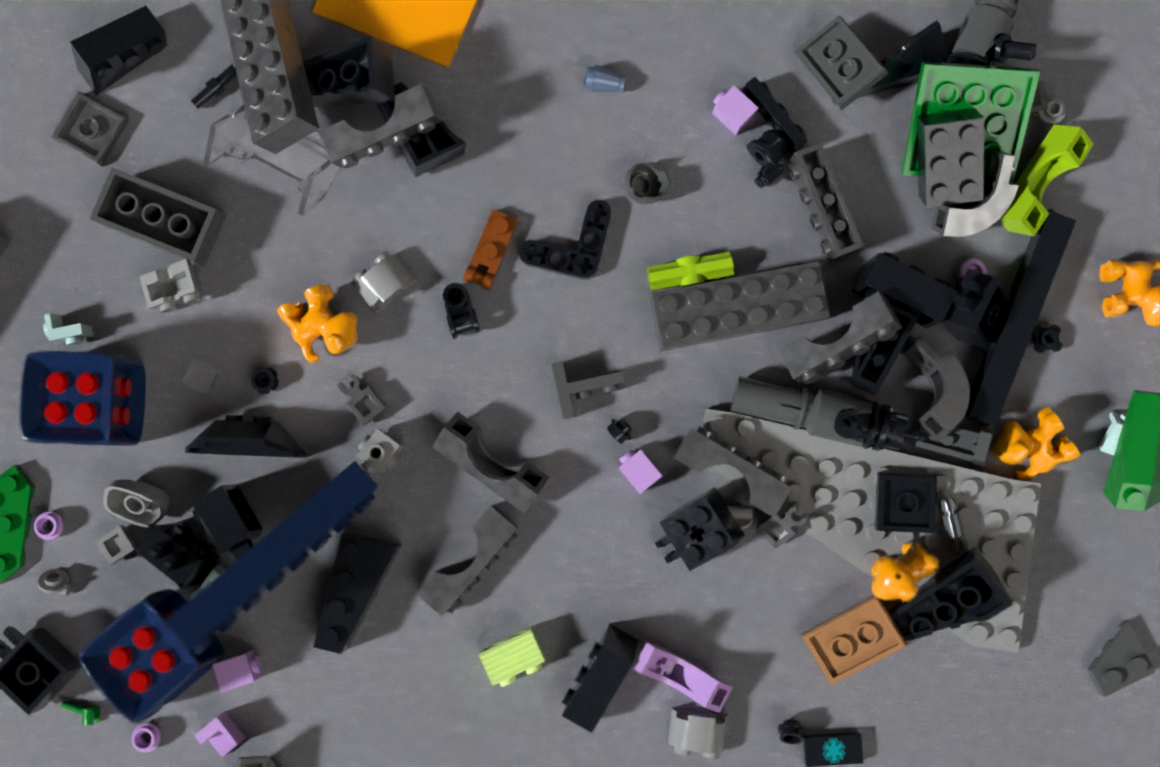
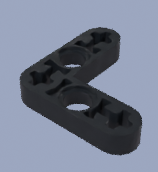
M595 200L588 205L576 250L536 240H528L521 244L519 248L521 261L529 267L581 280L593 278L598 270L611 218L610 206L603 200ZM598 207H602L603 213L607 214L606 217L601 216L598 227H604L603 231L597 227H587L588 223L594 224L595 214L591 213V211H596ZM587 234H597L600 238V243L596 247H588L584 242ZM531 247H535L537 253L544 255V249L549 250L546 255V265L541 264L543 260L541 257L534 256L532 260H528L527 254L524 251H529ZM555 253L564 254L567 259L565 265L554 267L550 262L552 255ZM571 256H576L574 262L583 264L584 260H589V265L593 267V270H587L586 274H583L580 267L573 265V271H569Z

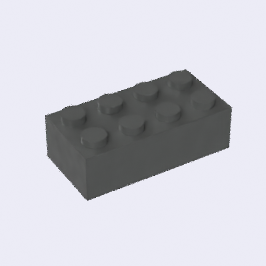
M112 167L90 220L205 267L226 215L213 207Z

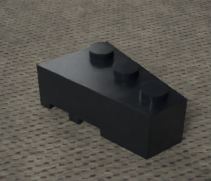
M144 6L70 41L78 71L97 96L153 55L161 52L167 46L165 30L149 8Z
M609 623L600 642H595L588 655L589 662L586 666L582 665L575 677L577 684L574 689L569 687L561 702L565 705L562 717L591 733L593 732L633 665L639 642L638 639Z

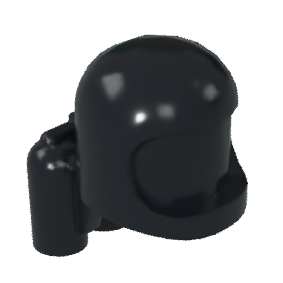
M766 130L758 140H751L747 144L749 153L761 165L757 173L758 177L754 180L759 188L771 185L784 171V165L777 164V162L787 152L788 144L785 136L777 130Z

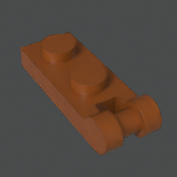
M492 209L471 262L466 269L463 281L470 284L475 282L480 284L482 289L490 291L519 223L518 219ZM480 265L489 268L486 275L477 272Z

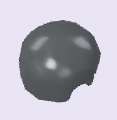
M648 162L644 164L639 163L630 168L626 174L624 185L629 197L639 204H653L668 192L670 180L666 170H660L655 167L653 162Z

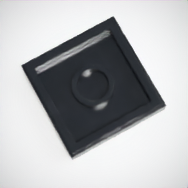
M877 473L875 530L935 533L937 476Z

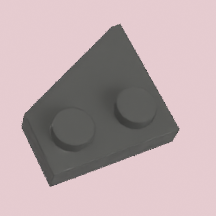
M1129 621L1120 623L1118 627L1121 629L1112 641H1107L1102 648L1100 656L1095 658L1087 669L1100 695L1104 697L1156 672Z

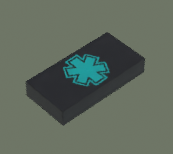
M859 732L803 735L804 764L806 767L863 764L862 736Z

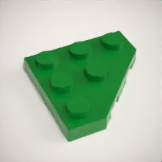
M19 465L11 466L0 475V584L4 583L25 566L26 554H24L26 538L29 537L31 523L29 512L31 498H34L35 486Z

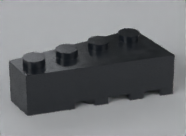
M351 532L341 535L313 645L314 648L342 654L349 648L402 545Z

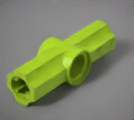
M730 252L703 257L691 255L676 259V262L647 267L651 292L678 286L686 287L705 283V281L734 276V265Z

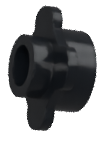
M1056 324L1044 328L1040 325L1034 327L1032 333L1034 350L1038 353H1043L1046 350L1060 351L1062 348V343L1059 341L1060 327ZM1046 336L1049 337V341L1045 340Z

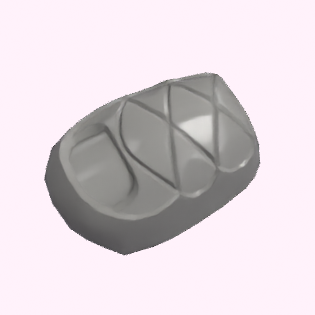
M115 479L104 491L103 505L112 515L134 525L149 528L167 514L170 508V497L166 491L144 482L132 481L130 479Z

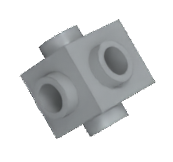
M377 428L372 436L367 435L358 446V449L361 451L357 457L363 460L360 465L372 474L376 471L384 473L388 470L390 472L400 460L397 455L404 445L384 430ZM378 449L381 450V456H380V457L377 456V450H378Z

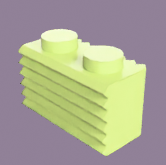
M532 626L479 652V657L491 684L496 685L500 683L501 687L517 680L515 675L526 671L528 675L540 670L543 667L541 663L545 662L546 659Z

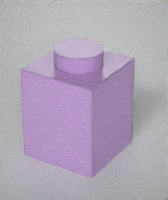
M733 86L728 92L725 89L722 90L713 102L716 105L712 114L737 135L755 116L758 107L738 88Z
M631 449L619 459L622 463L618 467L639 494L662 477L641 449L636 453Z
M254 649L212 664L220 692L252 683L262 677L260 673L263 669L262 662L258 655L255 656Z

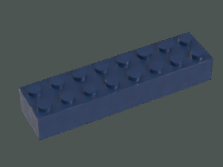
M356 461L351 463L164 621L165 631L188 656L194 651L199 655L212 643L214 639L212 636L218 630L223 634L237 622V614L241 610L247 613L261 601L260 598L263 591L267 589L271 592L284 581L283 578L286 576V571L289 569L292 572L296 571L306 562V558L309 556L308 552L313 550L316 553L326 545L328 539L332 536L331 532L335 531L338 534L350 523V520L354 517L353 513L356 512L358 515L363 513L376 498L374 492L378 485Z

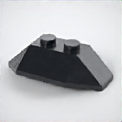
M225 415V420H215L185 447V453L306 458V452L280 423L271 422V417L254 416L253 421H243V416Z

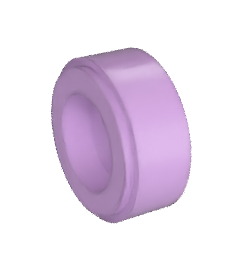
M974 258L962 262L956 271L958 280L965 276L968 269L987 274L985 264Z

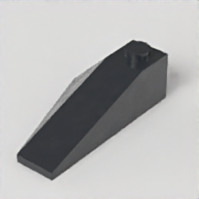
M936 20L907 40L906 44L897 51L898 55L894 56L890 53L884 57L880 63L887 70L888 74L858 98L918 82L922 61L943 63L948 58L940 23Z
M974 546L951 561L921 585L914 598L910 601L900 602L888 613L905 641L932 635L934 631L951 628L952 630L960 628L962 624L974 621L980 623L990 620L1012 606L1013 602L993 567Z

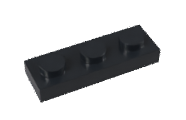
M753 77L746 83L742 93L758 107V113L771 129L777 130L785 136L788 149L792 154L801 150L808 141L805 138L804 130L798 124H794L788 117L787 109L773 99L769 87L764 82H760L756 77Z

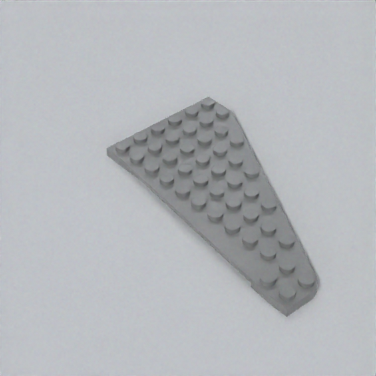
M705 409L702 428L714 435L711 439L719 445H722L723 441L739 449L736 455L744 460L750 456L763 464L761 470L771 475L774 470L788 478L786 484L792 487L781 506L780 511L785 514L789 504L797 502V510L793 513L797 516H801L805 512L809 514L806 523L798 527L872 578L874 577L871 573V568L877 558L890 556L896 560L899 556L903 555L901 550L902 544L908 541L920 543L922 548L938 557L939 567L935 569V573L931 576L921 578L916 583L918 588L951 561L964 554H954L950 551L948 542L951 540L947 538L942 517L944 512L941 511L939 500L954 497L958 505L956 512L960 514L964 531L962 538L966 540L968 550L975 546L993 567L1013 605L990 620L980 623L974 621L962 624L960 628L947 629L974 647L1019 653L1041 483L1009 479L888 449L875 451L872 450L871 445L868 449H863L862 446L858 447L811 436L804 429L799 428L796 430L792 426L733 412ZM726 464L710 466L747 492L746 481L738 469ZM877 473L937 476L935 533L875 530Z

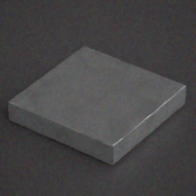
M78 91L51 139L102 167L130 120Z

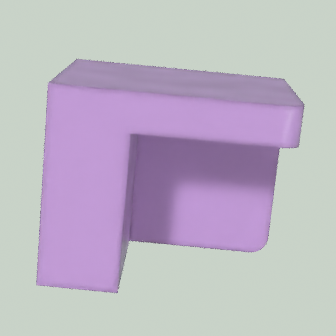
M226 711L194 735L200 744L209 740L220 756H225L246 739Z

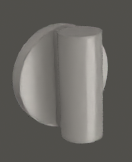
M1049 96L1047 97L1048 109L1032 113L1033 116H1038L1042 122L1053 125L1059 123L1065 117L1066 105L1060 98Z
M727 506L742 530L752 524V506Z
M62 569L48 570L39 577V589L46 593L68 596L71 592L72 586L69 584V575Z

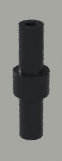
M231 64L218 77H212L205 83L206 87L191 102L199 109L214 95H220L225 90L223 87L237 75L236 68Z

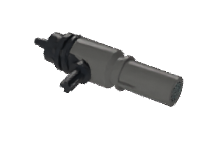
M975 0V6L968 10L949 56L945 60L946 63L995 66L997 62L1005 63L1008 58L1028 61L1034 59L1036 56V44L1012 41L1010 36L1014 26L1012 18L1016 15L1021 0Z
M738 376L735 384L730 411L790 424L796 430L803 427L811 436L858 447L862 446L863 449H868L871 445L872 450L875 451L885 448L899 450L904 439L921 442L926 440L925 433L907 428L906 414L895 412L887 404L880 406L878 401L872 402L823 389L810 393L808 388L804 387L801 390L741 376Z

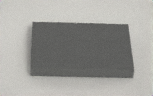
M840 15L794 51L841 111L888 74L884 66Z

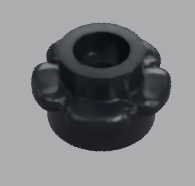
M265 367L256 369L251 378L252 387L257 389L258 393L269 394L271 390L274 391L278 387L277 372L270 367L267 369ZM264 378L268 379L267 383L263 382Z
M612 418V423L607 426V430L620 444L626 440H631L630 432L632 428L623 418L619 420Z
M788 719L778 726V733L783 743L795 745L803 742V735L806 734V729L803 726L801 727L799 721Z

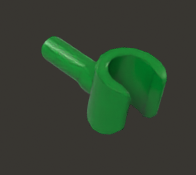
M67 701L61 703L62 708L82 714L83 725H93L94 722H100V708L98 706L84 707Z

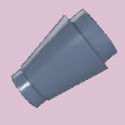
M594 64L593 67H586L583 88L589 89V92L622 93L625 76Z

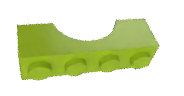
M1053 125L1015 183L1019 185L1015 198L1008 210L999 219V222L1007 231L1029 236L1036 235L1049 215V212L1042 205V196L1046 187L1061 173L1080 167L1094 145L1082 127Z

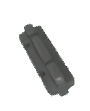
M954 497L943 498L939 500L941 511L944 512L942 517L947 538L951 540L948 542L950 551L954 554L964 553L968 550L966 540L962 538L964 531L960 514L956 512V509H958L957 501Z

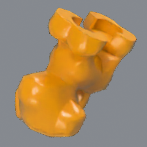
M1111 259L1101 264L1099 271L1101 282H1112L1119 278L1123 280L1121 293L1111 295L1112 297H1107L1103 300L1102 311L1105 317H1117L1126 313L1128 306L1141 307L1143 319L1148 325L1153 327L1160 326V285L1154 287L1151 285L1153 271H1160V260L1156 259L1149 262L1132 261L1129 263Z
M318 284L304 292L309 305V310L306 314L301 302L296 305L293 302H288L276 310L280 318L291 329L294 341L301 346L303 356L309 363H315L320 358L319 355L313 352L312 344L319 336H323L328 351L335 355L352 348L358 339L357 316L351 311H345L334 316L330 311L328 302L333 298L334 293L329 284Z
M1048 406L1038 412L1039 423L1037 426L1027 431H1024L1016 421L1005 422L997 439L991 446L992 454L1009 465L1021 463L1027 456L1029 457L1030 466L1025 471H1016L1015 477L1017 480L1029 481L1039 473L1051 471L1057 464L1070 462L1081 457L1077 447L1072 441L1069 442L1066 435L1058 438L1055 447H1052L1051 439L1057 433L1064 430L1065 427L1056 413Z
M908 541L902 544L901 550L903 555L899 556L896 560L890 556L878 557L871 568V573L874 577L872 581L874 596L884 600L901 599L902 601H910L917 594L918 586L916 583L921 578L934 574L935 569L939 567L938 557L930 554L922 548L920 543L915 541Z

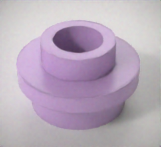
M44 512L34 522L35 533L44 540H52L59 537L64 529V521L56 512ZM49 521H52L54 525L51 531L47 528Z
M152 723L140 724L132 733V745L140 752L147 753L153 751L161 742L159 728ZM145 732L151 735L150 742L144 739Z

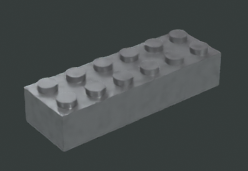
M220 0L252 143L277 154L319 129L288 0Z
M819 261L654 292L650 296L660 352L824 321L830 317Z

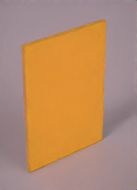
M317 0L312 13L364 35H371L379 41L449 68L478 0Z

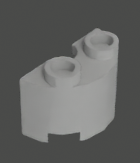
M382 253L374 261L376 265L368 271L366 269L360 271L353 278V281L356 283L355 291L375 315L389 305L398 294L406 291L418 281L416 276L396 254Z
M183 259L170 264V267L167 269L155 270L139 276L148 309L160 308L161 313L177 310L178 304H192L201 300L192 263L189 259Z
M672 708L668 743L675 747L674 753L688 756L693 751L703 753V756L706 758L718 759L720 758V752H723L725 748L728 715L710 712L697 713L691 710Z

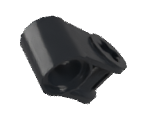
M459 283L447 285L443 291V301L452 338L457 339L458 335L472 331L476 333L481 332L468 290ZM454 290H461L464 293L463 300L458 304H453L449 300L450 293Z

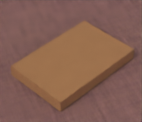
M874 595L802 633V638L831 685L907 647L905 639L882 601Z

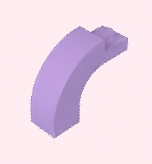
M646 643L633 667L640 674L662 681L684 693L703 707L719 713L733 688L704 668L656 643Z

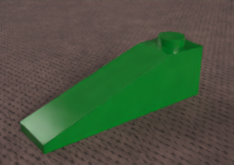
M1133 390L1103 491L1108 500L1117 509L1145 511L1160 502V393L1139 390Z

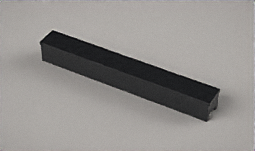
M1053 209L1047 210L1049 215L1036 235L1030 238L1009 291L1012 301L988 350L985 352L970 390L967 411L962 419L971 420L985 427H988L989 424L996 426L1076 223V220L1054 212L1055 210Z

